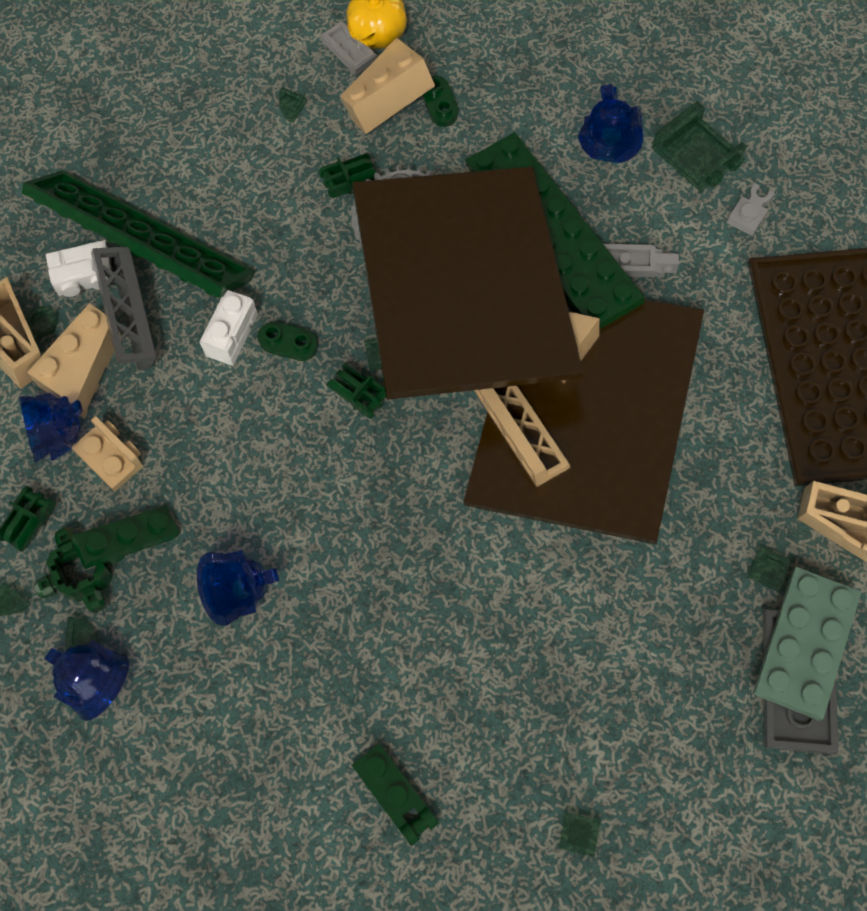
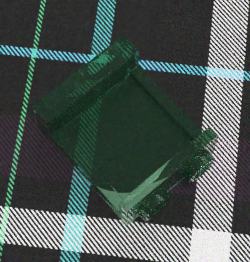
M696 101L656 132L652 149L701 193L707 187H716L727 171L734 172L742 165L745 160L743 155L747 145L743 142L736 147L730 144L702 119L705 107Z

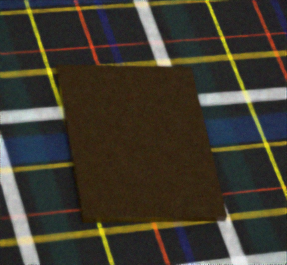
M533 167L353 182V195L387 400L582 379L584 372Z
M867 248L749 258L748 267L794 486L809 485L813 481L825 484L867 480Z
M566 300L568 311L576 313L572 306L569 304V302ZM645 300L644 304L599 329L598 339L581 360L584 372L582 379L567 380L565 383L555 381L518 385V388L570 464V468L536 487L487 412L464 498V505L657 545L704 309ZM508 387L494 388L498 395L505 396ZM508 403L507 410L513 419L521 420L524 412L523 408ZM527 416V420H526V421H527V422H531V420H530L529 417ZM524 428L523 434L528 442L538 445L539 432ZM544 441V442H543V446H544V447H548L547 444H546L545 441ZM540 453L539 458L546 470L559 464L554 455Z

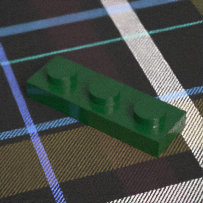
M165 505L75 534L72 537V543L84 569L173 540L178 537L179 530Z

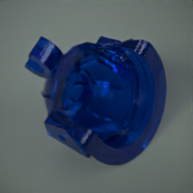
M613 84L601 86L602 101L593 107L589 116L584 117V124L580 128L578 139L582 149L591 158L612 163H622L633 158L642 147V112L639 106L632 107L626 100H618L617 87H613Z
M51 393L39 395L36 398L30 396L19 397L34 464H37L41 459L43 460L48 454L51 461L71 450V445L77 440L81 429L78 417L83 412L81 402L76 400L70 404L68 397L57 398Z
M243 550L226 554L206 553L200 558L197 567V587L202 605L211 620L220 626L229 625L240 616L256 613L255 606L267 592V584L280 581L277 568L264 570L259 562L245 556Z
M93 640L89 644L77 645L62 653L51 648L44 660L54 665L52 675L57 691L54 697L72 707L73 711L84 721L96 718L109 707L120 692L129 670V659L125 654L110 651Z

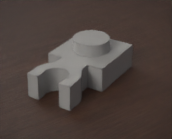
M754 183L750 190L749 199L742 196L726 222L751 236L754 235L766 216L768 209L764 207L770 203L775 194L769 191L766 197H759L756 193L760 185Z

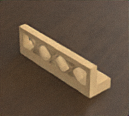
M509 386L505 396L498 395L493 388L474 390L536 487L570 468V464L518 386ZM508 403L523 408L524 412L521 420L513 419L507 410ZM527 416L529 417V419L531 420V422H527V421H526V420H527ZM524 428L539 432L538 445L528 442L523 434ZM544 441H545V443L547 444L548 447H544V446H543V442H544ZM540 453L554 455L559 464L546 470L539 458Z

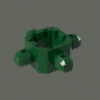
M64 527L56 531L55 541L58 548L50 552L46 561L51 576L45 575L37 580L34 584L35 591L40 598H49L56 595L58 590L67 599L77 602L83 601L88 610L92 613H97L106 607V600L101 590L109 587L113 577L108 564L112 563L114 565L125 556L96 565L97 572L93 573V579L89 580L87 578L79 582L77 587L69 585L64 575L63 567L68 565L67 561H73L79 558L72 543V537L75 535L74 532L68 527Z

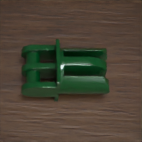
M367 152L341 162L338 156L337 162L322 167L318 173L321 178H324V186L329 188V197L335 198L346 193L352 195L353 182L366 181V179L375 180L374 174L378 172L374 169Z
M345 362L342 365L343 370H338L335 374L336 381L330 379L326 386L351 403L354 410L372 419L375 409H380L383 406L381 402L386 398L385 387L373 380L372 375L366 377ZM372 390L377 392L375 396L370 394ZM364 400L369 402L366 406L362 404Z
M29 486L23 488L14 503L9 502L13 508L0 526V541H6L18 551L24 552L41 524L47 525L45 522L54 510L56 500L52 498L45 499L43 493H34L33 489ZM28 501H30V503L28 504V506H27L26 509H25L24 506L26 505V503H27ZM39 507H41V510H40L39 513L36 515L35 513L37 512V510L39 509Z

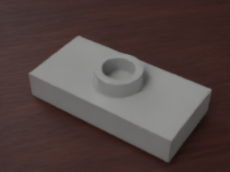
M343 21L321 34V41L355 76L367 69L377 58V54L369 46L352 38L347 25Z

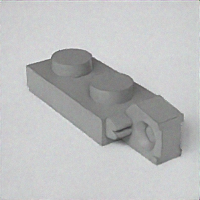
M603 244L628 277H660L663 273H677L679 254L662 253L661 249H656V245Z

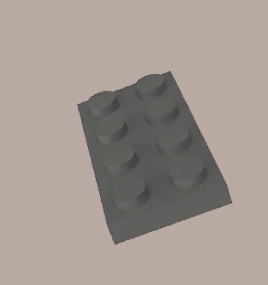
M766 609L763 612V660L779 610ZM836 679L824 719L821 721L764 699V748L837 754Z

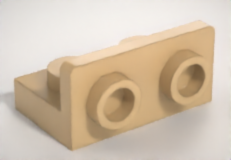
M95 416L91 419L95 427L71 448L116 492L143 467L138 459L141 453L129 440L123 443L118 438L121 433L110 421L107 420L102 423Z

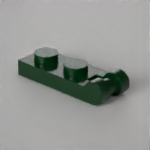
M380 744L376 745L352 764L354 770L411 846L420 840L418 836L427 828L432 830L439 824L435 816ZM414 808L420 816L411 824H408L403 816Z

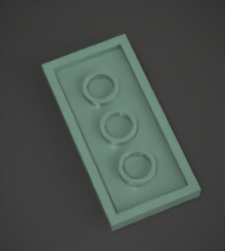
M795 567L792 570L753 695L818 721L823 720L862 592Z

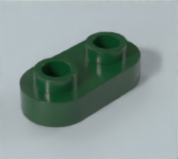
M431 76L435 86L438 88H432L422 95L423 101L434 124L441 127L450 126L458 119L457 103L448 82L443 77Z
M269 322L264 324L258 331V341L260 347L265 352L297 361L310 360L317 353L318 344L316 337L308 330L279 322ZM271 333H277L275 338L268 337ZM299 341H306V344L303 346L296 345Z

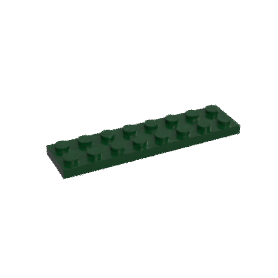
M515 132L465 159L466 166L471 172L533 167L564 295L577 314L600 318L599 329L644 304L645 297Z
M63 170L23 182L22 194L34 199L35 203L49 207L61 217L69 218L81 224L88 231L98 233L110 243L118 244L122 247L127 246L131 254L143 257L154 263L157 268L167 270L179 276L182 281L194 284L205 290L210 296L221 298L227 290L234 291L253 279L255 270Z

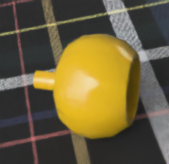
M351 0L346 11L347 28L350 35L371 49L387 48L396 38L399 39L403 36L407 17L402 0Z

